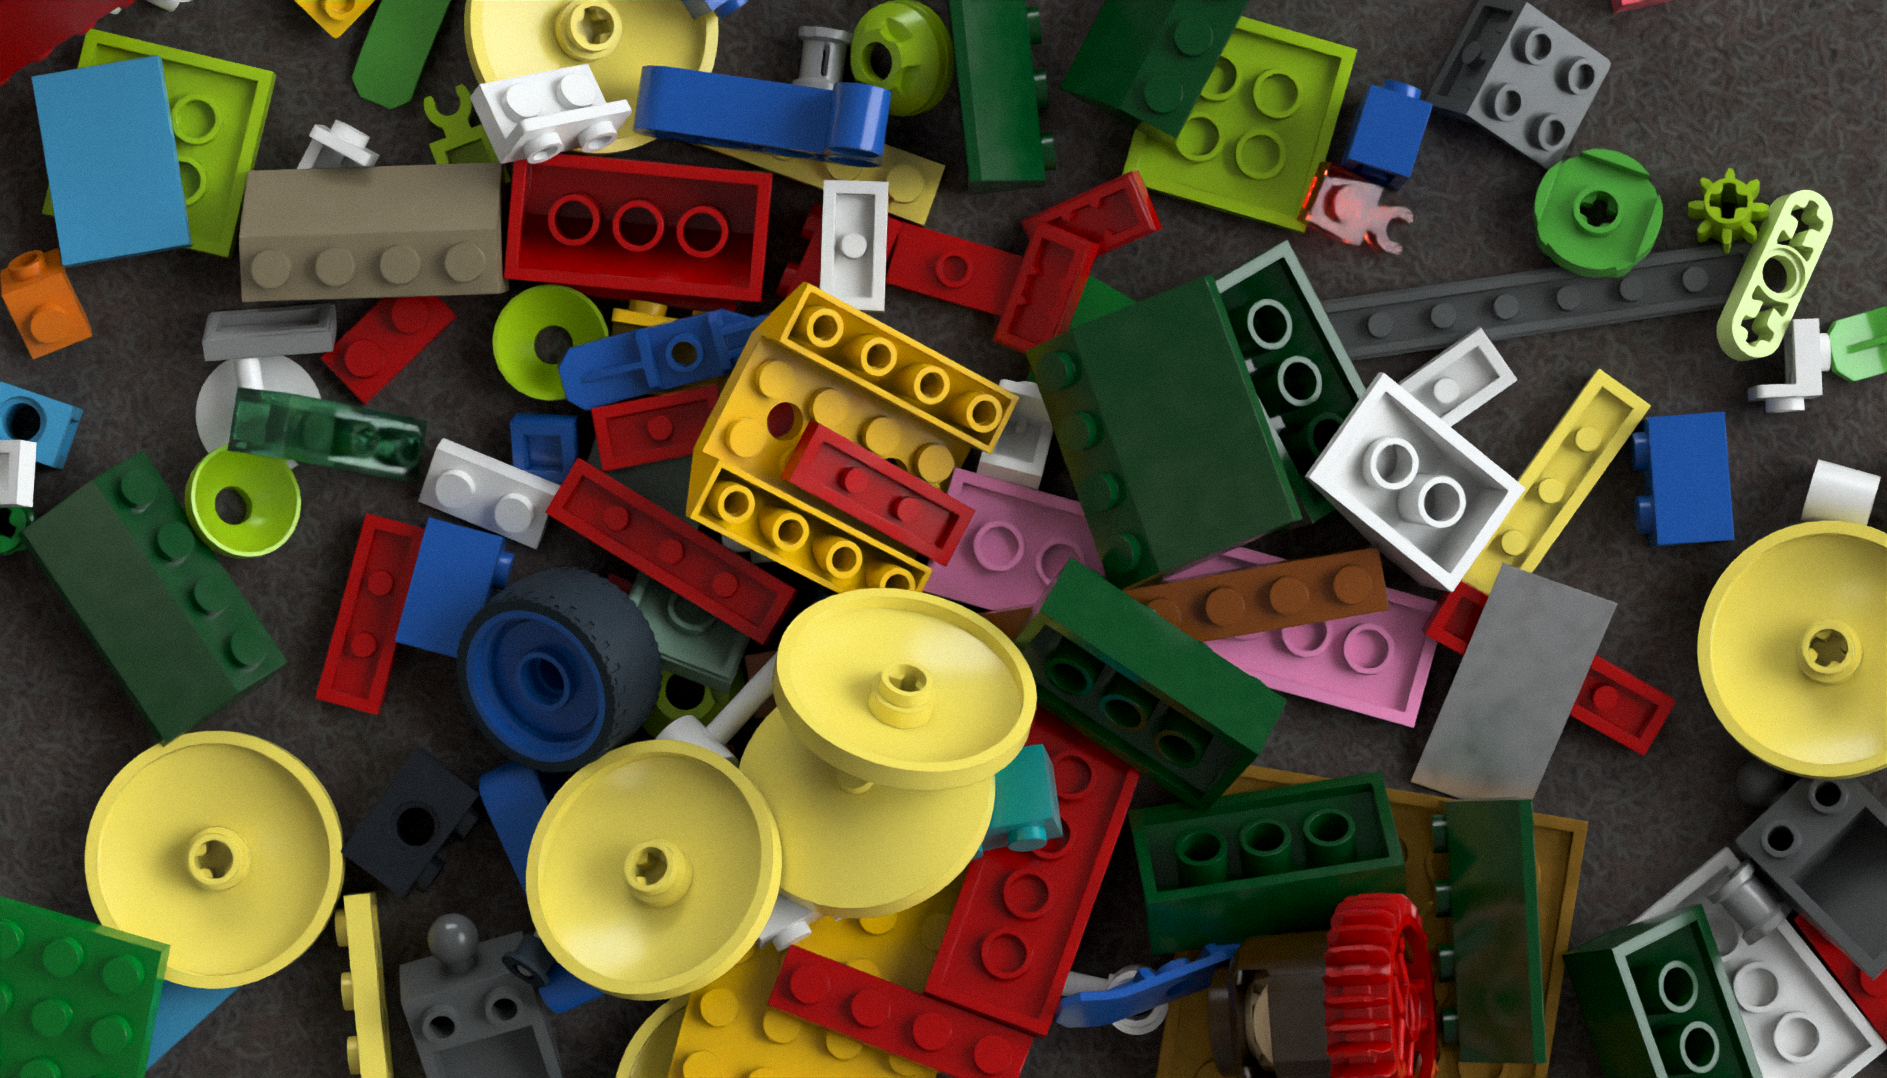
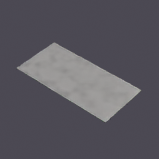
M1503 563L1411 782L1459 799L1522 797L1533 800L1618 603Z

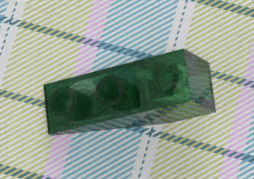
M237 387L227 451L418 484L428 421L293 393Z

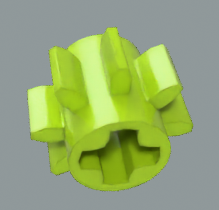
M1728 168L1725 178L1714 183L1707 178H1701L1700 191L1704 201L1694 200L1688 202V216L1693 219H1704L1697 229V240L1701 243L1712 237L1714 240L1722 243L1724 253L1730 252L1732 242L1740 241L1743 238L1748 243L1754 245L1757 242V231L1752 221L1762 222L1768 220L1769 205L1753 203V200L1757 198L1760 192V182L1755 179L1746 185L1742 181L1735 179V173L1732 168ZM1724 202L1735 203L1734 218H1721Z

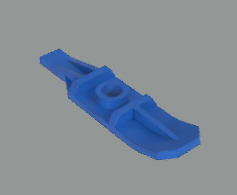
M718 309L570 347L566 350L557 366L565 398L587 411L591 408L731 374L751 333L771 313L749 317L725 309ZM679 342L692 344L697 352L696 360L690 364L679 363L673 356V347Z
M1213 942L1203 947L1200 955L1194 962L1190 963L1188 958L1175 959L1160 967L1154 974L1148 967L1137 970L1132 980L1106 991L1078 992L1060 1000L1055 1011V1020L1067 1028L1096 1027L1112 1024L1209 988L1215 969L1218 966L1230 965L1234 952L1242 943L1216 945Z

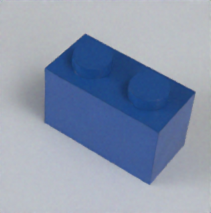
M1384 80L1382 87L1371 84L1359 101L1337 172L1398 191L1411 176L1433 104L1419 100L1421 90L1402 82Z
M1725 412L1656 416L1642 419L1639 422L1640 432H1633L1630 435L1632 469L1634 471L1643 470L1645 496L1635 497L1634 514L1637 533L1648 534L1649 547L1735 540Z
M428 517L395 642L458 658L457 649L460 647L459 641L463 637L462 633L466 629L467 624L492 599L495 588L505 590L508 586L515 560V554L505 551L508 539Z

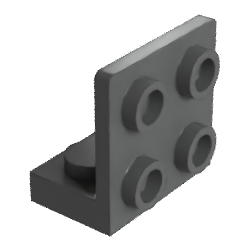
M1478 0L1425 101L1432 103V110L1443 116L1478 125L1540 168L1549 170L1561 161L1608 73L1611 62L1528 2L1521 0Z

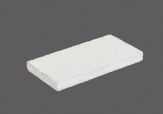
M1728 847L1720 850L1629 924L1631 925L1690 905L1702 903L1763 1078H1851L1887 1049V1044L1786 919L1756 943L1748 945L1742 938L1744 930L1720 902L1712 904L1705 896L1715 883L1740 864Z

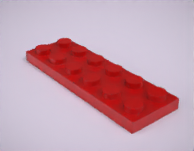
M1036 704L1029 735L1023 747L1043 744L1053 763L1063 837L1047 839V844L1044 847L1032 851L1016 852L1010 850L1008 846L985 850L981 858L971 861L923 995L1045 1040L1141 772Z

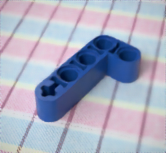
M649 65L643 66L641 70L633 131L640 135L665 140L847 166L876 168L880 167L882 163L891 92L881 87L860 83H835L833 90Z
M511 760L483 773L479 779V791L487 813L527 897L526 867L531 841L546 807L565 782L560 772H540V770L529 769L528 766L524 767L519 762ZM556 960L546 973L549 978L548 984L545 988H538L546 1005L557 1014L566 1013L606 994L589 986L568 972Z

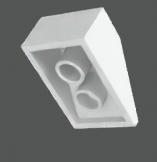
M1379 372L1305 475V478L1372 545H1378L1379 551L1422 586L1448 592L1454 591L1526 489L1382 372Z

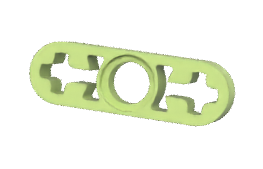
M1800 190L1783 195L1771 204L1768 220L1763 221L1759 229L1757 242L1752 245L1717 323L1716 330L1719 345L1729 357L1738 361H1749L1766 357L1779 347L1833 225L1831 208L1824 197L1817 192ZM1802 208L1804 212L1801 220L1809 225V229L1795 233L1798 221L1791 215V212ZM1791 239L1788 246L1777 244L1778 242ZM1769 258L1778 260L1784 266L1787 273L1786 286L1780 293L1770 290L1763 280V267ZM1762 305L1772 307V309L1759 312ZM1755 318L1752 324V331L1759 337L1757 341L1747 343L1748 331L1741 326V323L1744 320Z

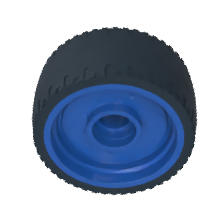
M575 567L546 569L519 580L497 594L467 624L466 629L462 633L463 637L459 641L460 647L457 649L456 675L459 679L458 687L461 689L460 694L465 701L464 705L468 709L471 719L475 721L476 727L482 731L483 736L495 748L497 747L503 755H507L510 757L509 759L519 762L524 767L528 766L529 769H537L540 772L565 773L574 771L596 761L609 751L618 748L651 715L656 706L655 703L659 699L658 694L661 691V681L663 675H661L662 664L658 642L655 640V634L651 630L648 620L644 618L641 609L639 610L636 603L624 591L622 592L617 585L610 583L608 579L601 578L596 573H589L588 570H579V568Z

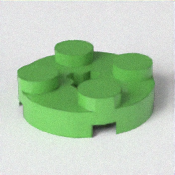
M1591 149L1582 151L1580 156L1569 158L1562 164L1561 160L1548 170L1541 180L1536 193L1532 220L1536 231L1535 239L1538 248L1543 254L1551 257L1560 267L1577 275L1593 278L1606 276L1618 278L1626 275L1634 265L1643 260L1651 251L1662 224L1663 205L1660 194L1657 197L1655 187L1649 181L1650 175L1636 160L1613 150ZM1596 200H1603L1608 203L1606 213L1615 217V220L1611 224L1602 223L1599 227L1592 226L1587 223V217L1580 214V207L1591 208Z

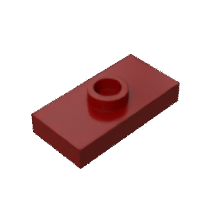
M1139 170L1128 172L1021 221L1029 241L1036 222L1040 221L1099 244L1100 247L1095 259L1163 229Z
M1037 221L993 341L1026 354L1025 351L1068 331L1100 245L1046 222Z
M902 222L903 227L895 244L885 285L1001 318L1023 256Z

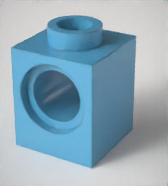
M0 381V440H18L12 429L13 418L22 408L32 406L39 413L41 420L38 433L28 440L37 443L36 462L63 470L84 410Z

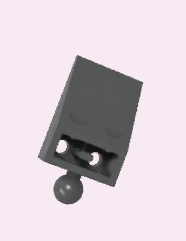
M1756 757L1748 759L1739 767L1736 773V790L1747 804L1754 807H1769V809L1735 840L1738 854L1744 861L1750 859L1756 866L1755 872L1789 906L1874 981L1887 969V809L1856 778L1821 780L1802 777L1787 790L1785 772L1767 765ZM1830 787H1833L1841 796L1840 800L1830 807L1820 805L1816 800ZM1783 831L1793 836V844L1787 850L1777 851L1769 845Z
M457 913L445 914L436 919L428 931L427 943L433 956L399 965L401 1005L427 1078H566L546 1004L538 988L515 976L505 967L501 960L505 952L515 951L525 936L523 931L479 943L478 930L468 917Z

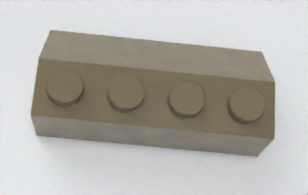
M504 163L248 171L239 232L242 302L500 294L510 290L509 279H504L507 246Z

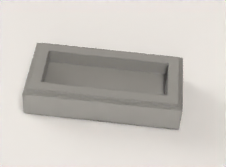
M326 303L211 312L208 314L202 338L205 361L333 352L337 331L335 304Z

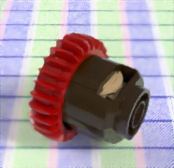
M1386 892L1347 896L1335 908V914L1330 918V930L1248 936L1234 952L1230 965L1218 966L1215 969L1210 983L1208 998L1209 1037L1213 1058L1219 1073L1224 1078H1434L1439 1073L1436 1056L1437 1051L1440 1050L1437 1043V1027L1440 1026L1436 1015L1438 1000L1435 999L1434 990L1436 976L1432 975V954L1427 949L1428 934L1422 930L1423 918L1417 914V907L1404 894Z

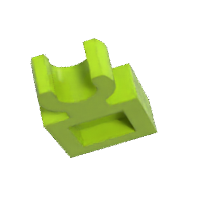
M463 84L455 87L460 98V108L453 115L445 116L440 114L432 96L424 98V110L427 117L436 127L444 130L446 138L429 144L436 164L499 162L483 125L472 128L470 120L473 117L475 108L470 99L471 94ZM504 163L506 187L512 185V180Z

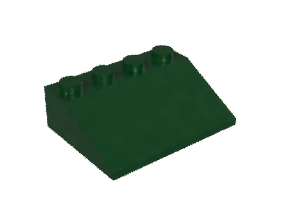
M1213 274L1200 277L1072 328L1025 351L1108 581L1121 591L1160 582L1303 519Z

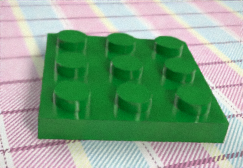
M0 896V1078H144L171 945Z

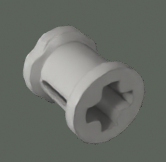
M799 27L798 38L803 41L799 79L793 80L791 84L833 90L835 83L843 82L847 47H850L854 34L826 27ZM823 51H825L823 75H821Z
M1750 859L1743 861L1730 870L1705 895L1712 904L1720 902L1744 930L1742 938L1748 945L1756 943L1769 934L1792 910L1785 900L1778 902L1754 875L1756 866Z

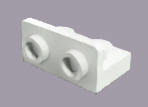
M588 63L479 84L470 96L500 164L527 159L528 163L531 164L541 163L562 151L581 148L586 153L598 151L615 141L618 136L616 132L632 113L627 100L606 103Z

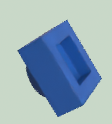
M516 413L510 421L513 466L553 483H563L577 458L581 459L578 415Z

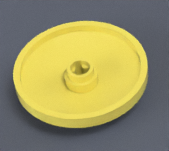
M466 0L464 33L467 54L479 84L588 63L606 103L627 100L632 113L616 132L618 136L614 142L594 152L586 153L581 148L562 151L565 153L592 156L610 155L637 148L657 139L640 135L633 131L643 66H666L709 73L712 72L714 67L719 34L718 17L712 11L693 19L681 0Z
M1823 520L1789 526L1767 535L1745 549L1731 562L1714 585L1705 604L1698 632L1697 656L1702 685L1713 711L1726 731L1741 747L1767 765L1799 777L1821 780L1855 778L1887 767V533L1869 526L1845 521Z
M869 588L843 592L818 601L805 609L791 622L781 638L772 676L773 694L778 710L789 729L809 750L832 766L865 781L898 789L936 791L968 786L991 777L1004 769L1016 758L1028 738L1037 702L1036 684L1026 659L1016 645L999 628L972 610L952 601L927 593L895 588Z
M778 707L756 729L744 751L738 768L760 790L776 821L782 849V871L778 891L804 908L840 918H871L893 914L915 906L941 891L964 870L976 854L988 830L994 809L995 775L968 786L936 791L898 789L865 781L832 766L809 750L789 729Z
M224 730L200 731L183 734L165 747L160 743L152 746L129 762L114 777L100 798L90 821L85 846V875L92 905L103 926L171 945L165 971V980L188 987L224 989L253 983L277 973L303 955L317 940L331 919L340 898L346 865L345 855L340 851L345 846L340 819L332 799L322 783L301 760L282 747L257 736Z
M648 740L621 746L609 751L601 758L577 771L560 788L546 807L533 835L527 858L526 894L532 921L539 937L556 961L568 972L603 993L619 998L642 1001L662 1000L685 995L706 986L729 971L750 950L762 933L771 916L781 881L782 849L779 831L772 811L760 790L744 773L716 752L696 744L677 740Z

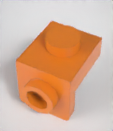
M59 248L45 253L41 250L23 253L14 258L8 264V267L0 272L1 296L33 360L92 337L91 325L66 274L65 267L62 265Z

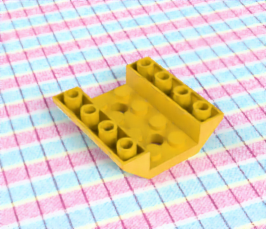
M803 282L751 333L693 448L685 516L838 594L869 588H895L922 592L933 569L915 560L917 552L780 478L809 421L812 420L883 459L893 458L899 468L947 494L954 467L961 469L971 447L989 454L992 453L1020 397L810 283ZM787 402L794 412L793 425L786 434L773 437L767 428L768 414L777 404Z

